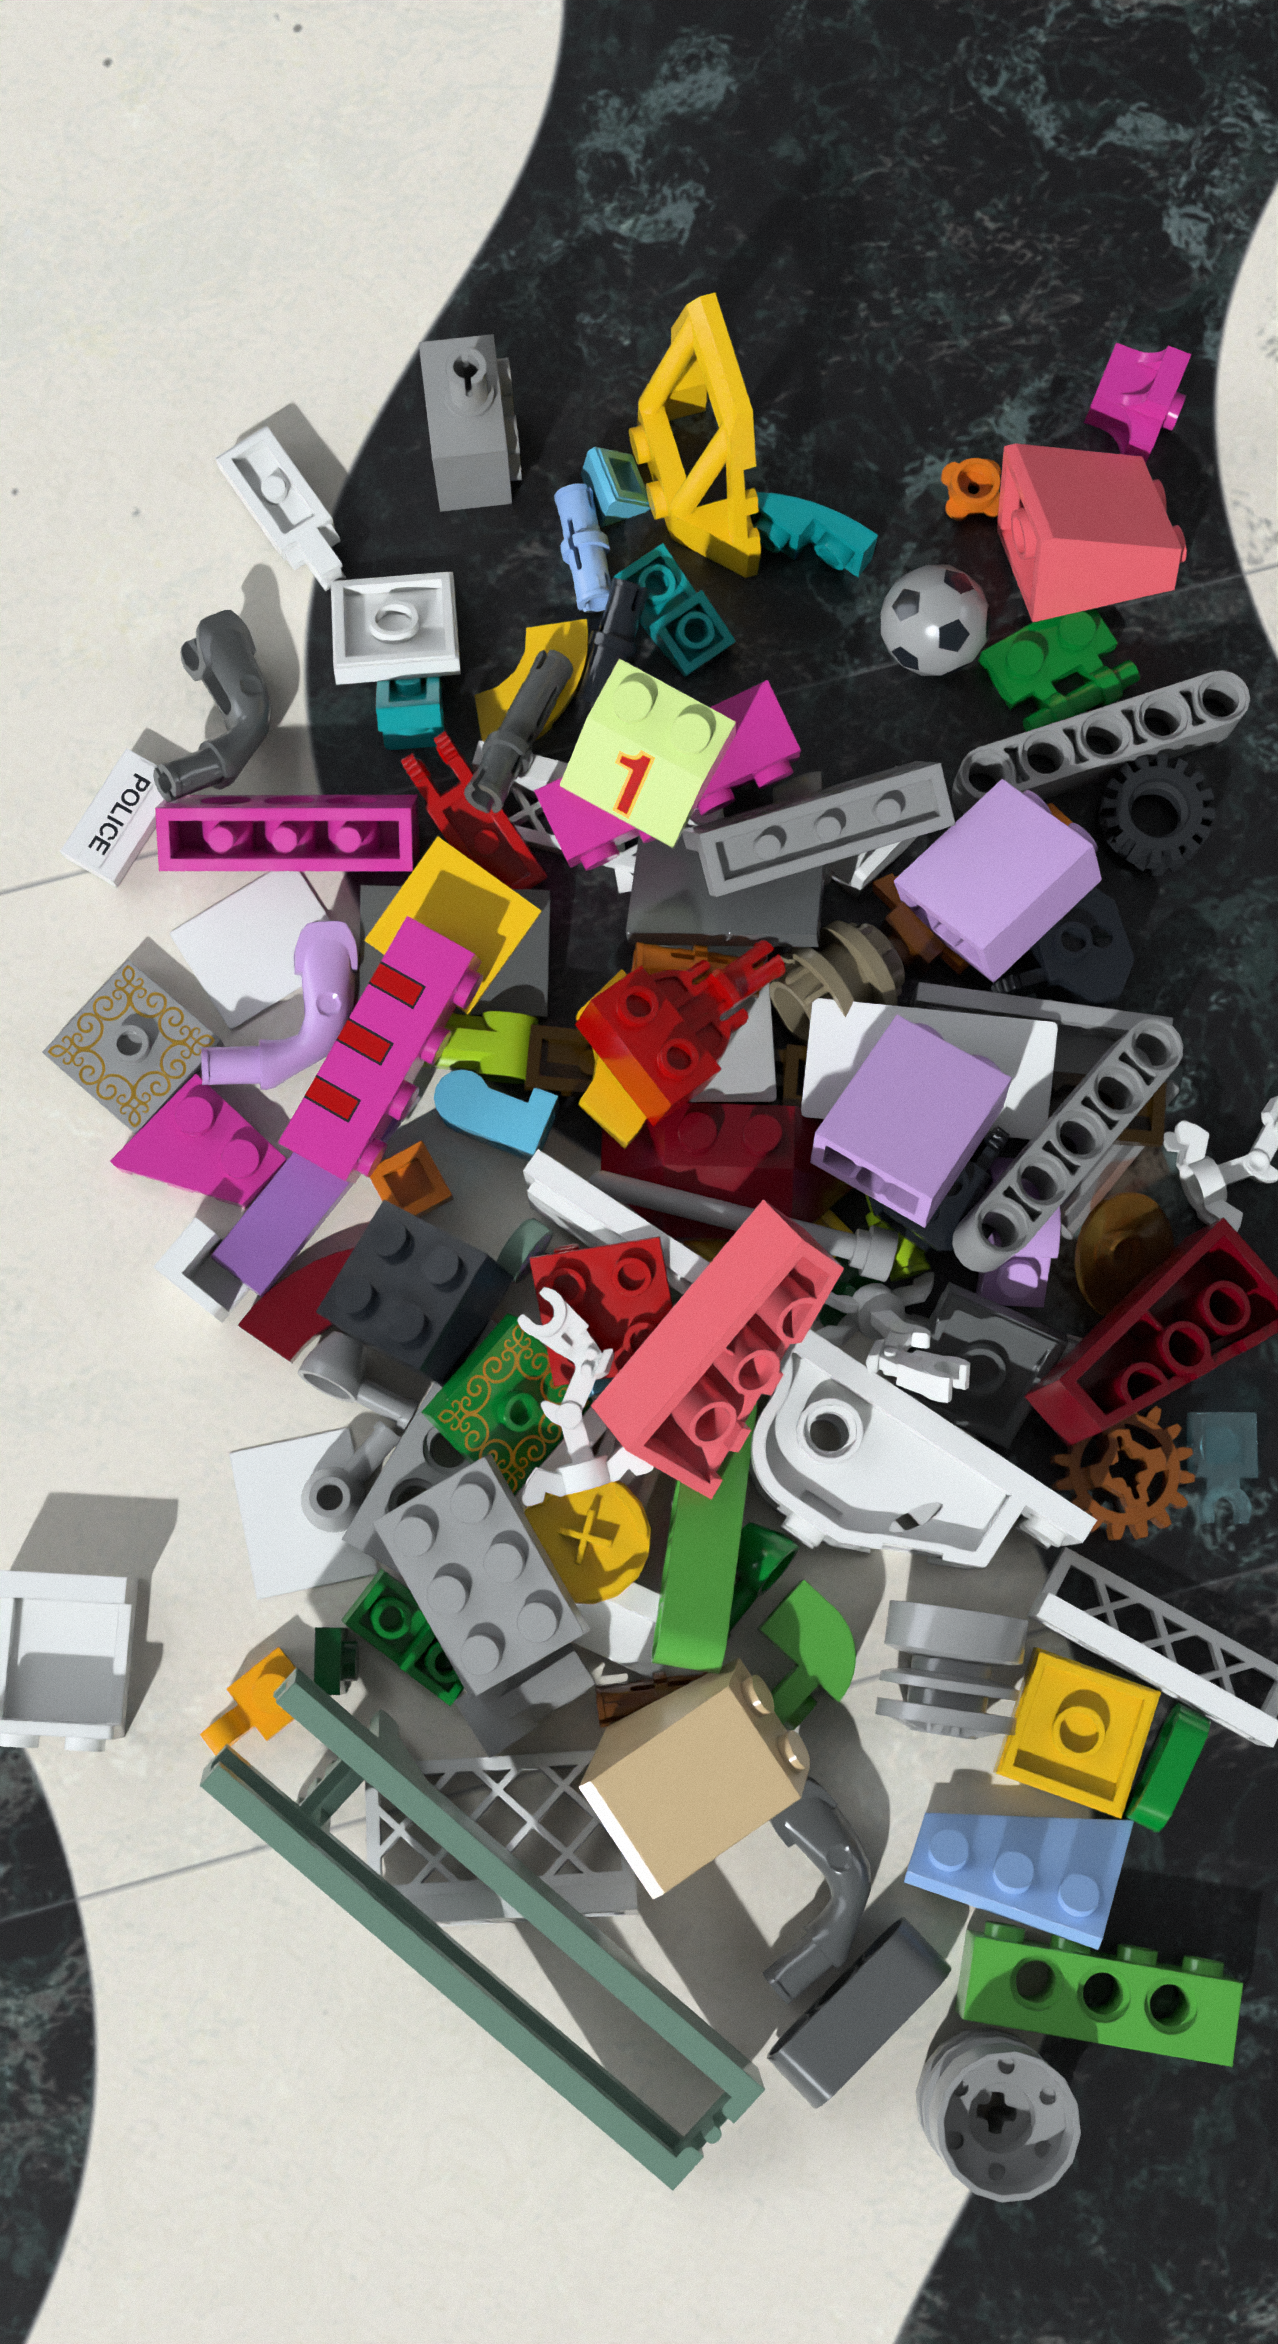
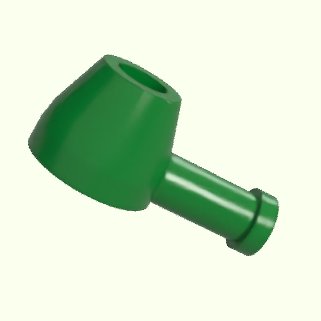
M749 1522L741 1529L736 1568L739 1579L734 1584L727 1641L731 1637L730 1632L755 1600L767 1592L782 1576L799 1550V1546L789 1537L753 1522Z

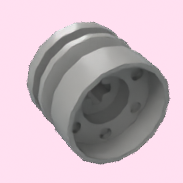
M890 1600L884 1644L912 1654L911 1668L881 1670L879 1680L909 1685L907 1701L877 1697L875 1714L891 1717L910 1728V1730L977 1740L978 1738L998 1734L1015 1735L1017 1718L987 1713L989 1697L1019 1701V1690L992 1681L991 1674L992 1667L1016 1666L1024 1663L1029 1621L978 1611Z
M992 2027L964 2030L942 2042L923 2065L916 2089L918 2121L931 2147L943 2160L954 2177L974 2194L1002 2203L1030 2200L1057 2184L1073 2163L1081 2136L1078 2103L1065 2078L1017 2035ZM992 2092H994L1002 2100L1001 2107H990L988 2118H985L977 2109L978 2104H988L991 2100Z

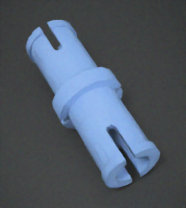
M571 484L562 487L554 495L563 529L564 540L560 545L562 558L565 563L570 565V570L572 571L578 609H583V612L586 613L600 612L605 610L612 587L606 559L610 552L607 535L600 531L592 487L589 486L587 488L586 484Z

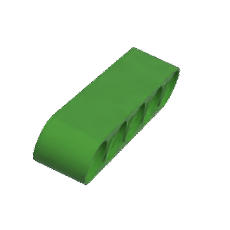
M758 1401L745 1422L751 1429V1432L739 1453L729 1451L717 1471L723 1481L712 1500L678 1480L675 1482L653 1638L652 1663L719 1674L721 1671L729 1631L751 1459V1439L755 1427Z

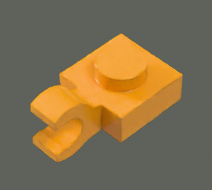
M277 1647L226 1688L238 1705L200 1734L215 1755L226 1744L230 1747L254 1727L258 1729L266 1741H269L295 1720L276 1703V1699L273 1697L274 1691L296 1668L281 1647Z

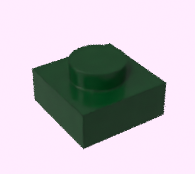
M315 1627L314 1682L328 1695H344L347 1693V1681L358 1680V1641H348V1628Z

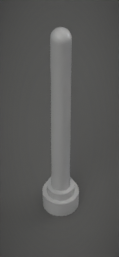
M597 1171L589 1180L590 1184L616 1201L737 1231L755 1210L607 1171ZM790 1218L802 1226L830 1255L848 1259V1266L858 1268L859 1276L886 1282L897 1250L898 1232L872 1225L869 1231L857 1229L855 1234Z

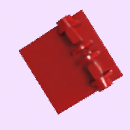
M660 1236L580 1249L579 1244H569L554 1248L553 1254L529 1258L542 1325L550 1322L554 1313L550 1302L539 1294L543 1287H547L560 1294L564 1301L589 1325L586 1331L595 1341L601 1352L605 1349H613L615 1356L609 1374L600 1379L615 1377L673 1308ZM546 1345L554 1386L570 1384L575 1372V1364Z

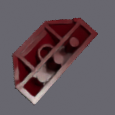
M686 1103L654 1127L646 1119L639 1133L626 1149L602 1128L600 1171H607L756 1209L762 1200H765L789 1218L812 1224L819 1220L839 1200H842L854 1190V1187L810 1163L815 1132L824 1119L804 1117L801 1113V1108L797 1106ZM624 1203L632 1212L674 1240L728 1242L736 1233L734 1230Z

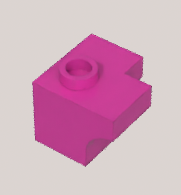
M1116 342L1084 423L1108 432L1117 442L1120 454L1141 456L1146 464L1161 427L1172 431L1187 395L1177 392L1191 354L1169 345L1163 351L1148 353Z

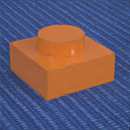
M422 1140L380 1162L369 1177L382 1202L386 1200L418 1218L454 1200L452 1193Z

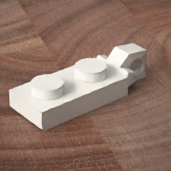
M267 426L215 457L219 469L284 561L287 559L294 570L307 564L325 591L331 588L332 581L346 579L341 570L343 565L331 549V547L341 542L339 535L335 531L332 517Z

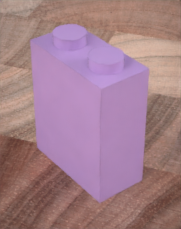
M1001 779L957 820L954 826H951L894 880L901 902H904L943 944L994 983L1086 896L1102 878L1096 857L1097 844L1085 829L1076 823H1070L1068 826L1052 815L1047 804L1037 794L1030 790H1025L1021 793Z
M896 1015L815 1132L810 1163L925 1228L1001 1113L1012 1078L1002 1073L1000 1068L990 1059L981 1055H970L944 1041L943 1037L932 1027L922 1023L914 1024Z

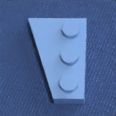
M925 1813L904 1883L1098 1950L1103 1940L1134 1821Z

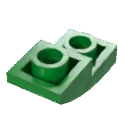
M381 1568L341 1621L395 1662L401 1670L451 1707L464 1690L462 1682L410 1589Z

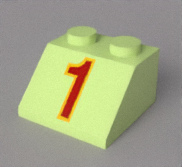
M619 659L585 721L561 780L560 787L674 849L736 735V722Z

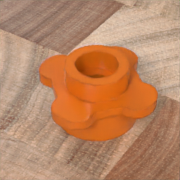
M969 458L961 463L951 462L944 467L941 481L948 488L949 500L946 503L945 510L950 518L962 521L968 515L982 513L988 517L998 516L1001 469L995 461L991 459ZM974 485L978 488L979 492L971 494L967 488Z

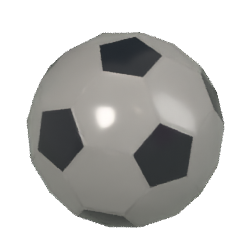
M949 564L924 565L913 568L896 580L884 598L880 614V632L888 652L901 666L921 676H939L955 673L971 663L986 643L991 624L990 607L982 587L967 573Z

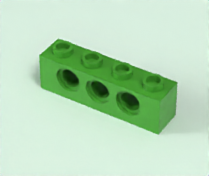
M986 1921L984 1932L966 1929L955 2003V2011L963 2020L1233 2067L1243 1983L1227 1974H1223V1962L1184 1955L1181 1967L1158 1963V1951L1134 1945L1118 1944L1116 1955L1090 1951V1947L1051 1934L1050 1943L1024 1939L1026 1928L996 1921ZM1041 1961L1045 1964L1048 1973L1046 1985L1035 1995L1027 1996L1020 1994L1016 1986L1018 1971L1028 1962ZM1108 1973L1113 1981V1993L1110 1999L1099 2007L1087 2006L1083 1998V1988L1086 1981L1094 1974ZM1174 1985L1179 1994V2003L1176 2010L1166 2018H1154L1150 2010L1152 1994L1160 1986Z

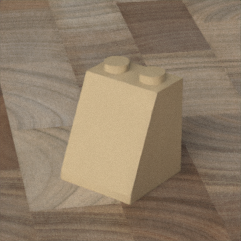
M740 1658L722 1666L719 1674L708 1673L607 1726L580 1783V1790L652 1899L668 1892L802 1797L810 1770V1757L807 1748L795 1731L790 1730L787 1732L774 1712V1700L766 1683L758 1675L751 1676Z

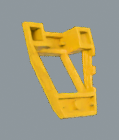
M716 293L700 296L688 303L672 326L671 345L639 398L638 426L629 428V437L637 464L647 463L653 482L646 483V492L654 519H665L669 535L677 543L747 578L758 574L761 553L760 534L757 527H753L750 518L751 514L759 512L758 495L755 488L745 490L744 470L756 467L753 409ZM708 392L719 429L686 478L669 421L706 411ZM726 464L727 499L698 506Z

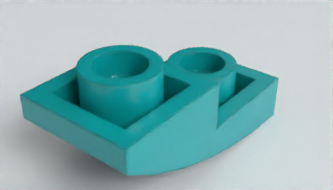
M756 492L758 495L759 512L751 514L750 518L753 527H757L760 534L761 546L773 553L782 551L795 561L810 543L814 546V550L819 558L827 565L837 570L845 568L856 577H859L871 562L878 535L859 522L840 512L801 498L776 493Z
M664 543L613 576V578L638 584L639 588L642 586L651 590L639 623L684 677L736 642L704 592L700 590L696 593Z

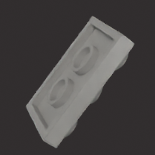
M491 1454L484 1456L372 1522L470 1699L581 1637L590 1630Z

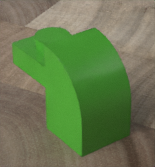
M804 1579L800 1580L756 1628L758 1632L794 1664L771 1691L775 1706L774 1712L781 1723L787 1729L793 1731L817 1705L818 1702L810 1696L817 1686L834 1701L839 1702L843 1698L852 1681L856 1663L853 1636L844 1618Z

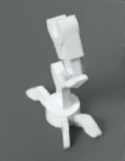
M1278 1096L1271 1098L1261 1112V1120L1264 1125L1249 1154L1219 1165L1209 1156H1205L1209 1133L1198 1125L1181 1121L1176 1124L1175 1133H1164V1146L1167 1151L1177 1152L1176 1166L1180 1171L1183 1191L1189 1203L1196 1210L1198 1218L1207 1226L1223 1217L1236 1232H1238L1241 1226L1243 1213L1225 1202L1227 1200L1226 1185L1247 1178L1265 1184L1278 1181V1170L1270 1165V1161L1278 1148Z
M927 1272L914 1279L913 1285L900 1287L893 1291L883 1284L871 1283L857 1290L853 1297L836 1295L833 1292L829 1294L825 1304L848 1313V1315L837 1326L828 1325L815 1333L834 1346L844 1345L857 1330L865 1337L875 1340L866 1360L869 1374L882 1370L885 1375L897 1377L896 1385L920 1393L928 1399L937 1402H950L952 1400V1387L962 1390L969 1388L970 1362L954 1356H942L916 1350L913 1353L907 1352L911 1347L930 1348L931 1331L924 1328L929 1319L912 1313V1315L905 1313L904 1306L925 1302L934 1284L933 1272Z
M543 1287L539 1294L549 1301L553 1307L554 1313L551 1321L544 1325H536L528 1317L521 1314L517 1322L528 1335H532L556 1353L568 1358L575 1364V1372L561 1405L545 1400L541 1402L544 1414L552 1422L561 1426L572 1463L556 1468V1472L535 1467L526 1480L521 1493L522 1501L526 1506L542 1503L545 1492L561 1497L618 1481L628 1469L636 1476L649 1473L654 1469V1466L626 1451L621 1444L609 1457L608 1454L593 1456L582 1419V1410L595 1381L609 1374L615 1355L612 1348L601 1352L595 1341L586 1331L589 1325L564 1301L560 1294L547 1287Z

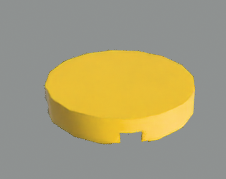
M614 1481L561 1497L545 1492L542 1503L527 1506L525 1510V1516L575 1604L594 1605L617 1597L638 1579L649 1556L651 1527L643 1504L626 1484Z

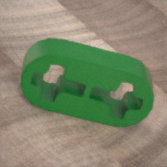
M1180 1703L1175 1705L1166 1718L1131 1792L1125 1812L1127 1818L1156 1833L1161 1831L1172 1815L1205 1744L1211 1720L1208 1717Z

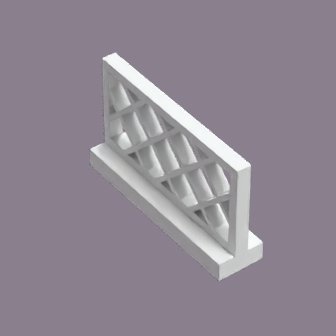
M596 1750L492 1756L491 1758L475 1757L415 1761L425 1777L442 1776L434 1785L440 1792L458 1774H474L492 1790L469 1816L476 1823L499 1797L527 1823L505 1847L510 1853L514 1852L533 1829L562 1855L544 1876L538 1877L585 1918L638 1915L636 1874L622 1852V1871L593 1872L574 1855L599 1825L607 1831L592 1806L570 1787L589 1766ZM575 1767L565 1780L552 1770L555 1768ZM539 1769L558 1788L537 1812L531 1816L505 1790L523 1770ZM509 1771L499 1784H496L486 1774ZM365 1780L367 1864L381 1877H383L382 1858L402 1837L429 1863L410 1884L392 1886L438 1926L448 1927L528 1921L479 1878L477 1880L459 1881L441 1864L449 1852L442 1847L435 1856L430 1854L407 1832L414 1822L409 1817H406L399 1825L381 1808L380 1792ZM564 1793L593 1818L568 1848L539 1823ZM381 1818L394 1830L383 1844ZM567 1861L581 1872L577 1874L556 1875ZM435 1869L449 1881L424 1883Z

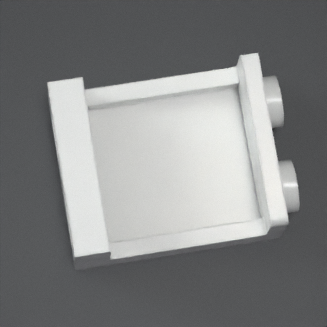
M0 1570V1746L38 1748L40 1736L65 1737V1750L102 1752L105 1751L106 1739L114 1740L125 1737L139 1578Z

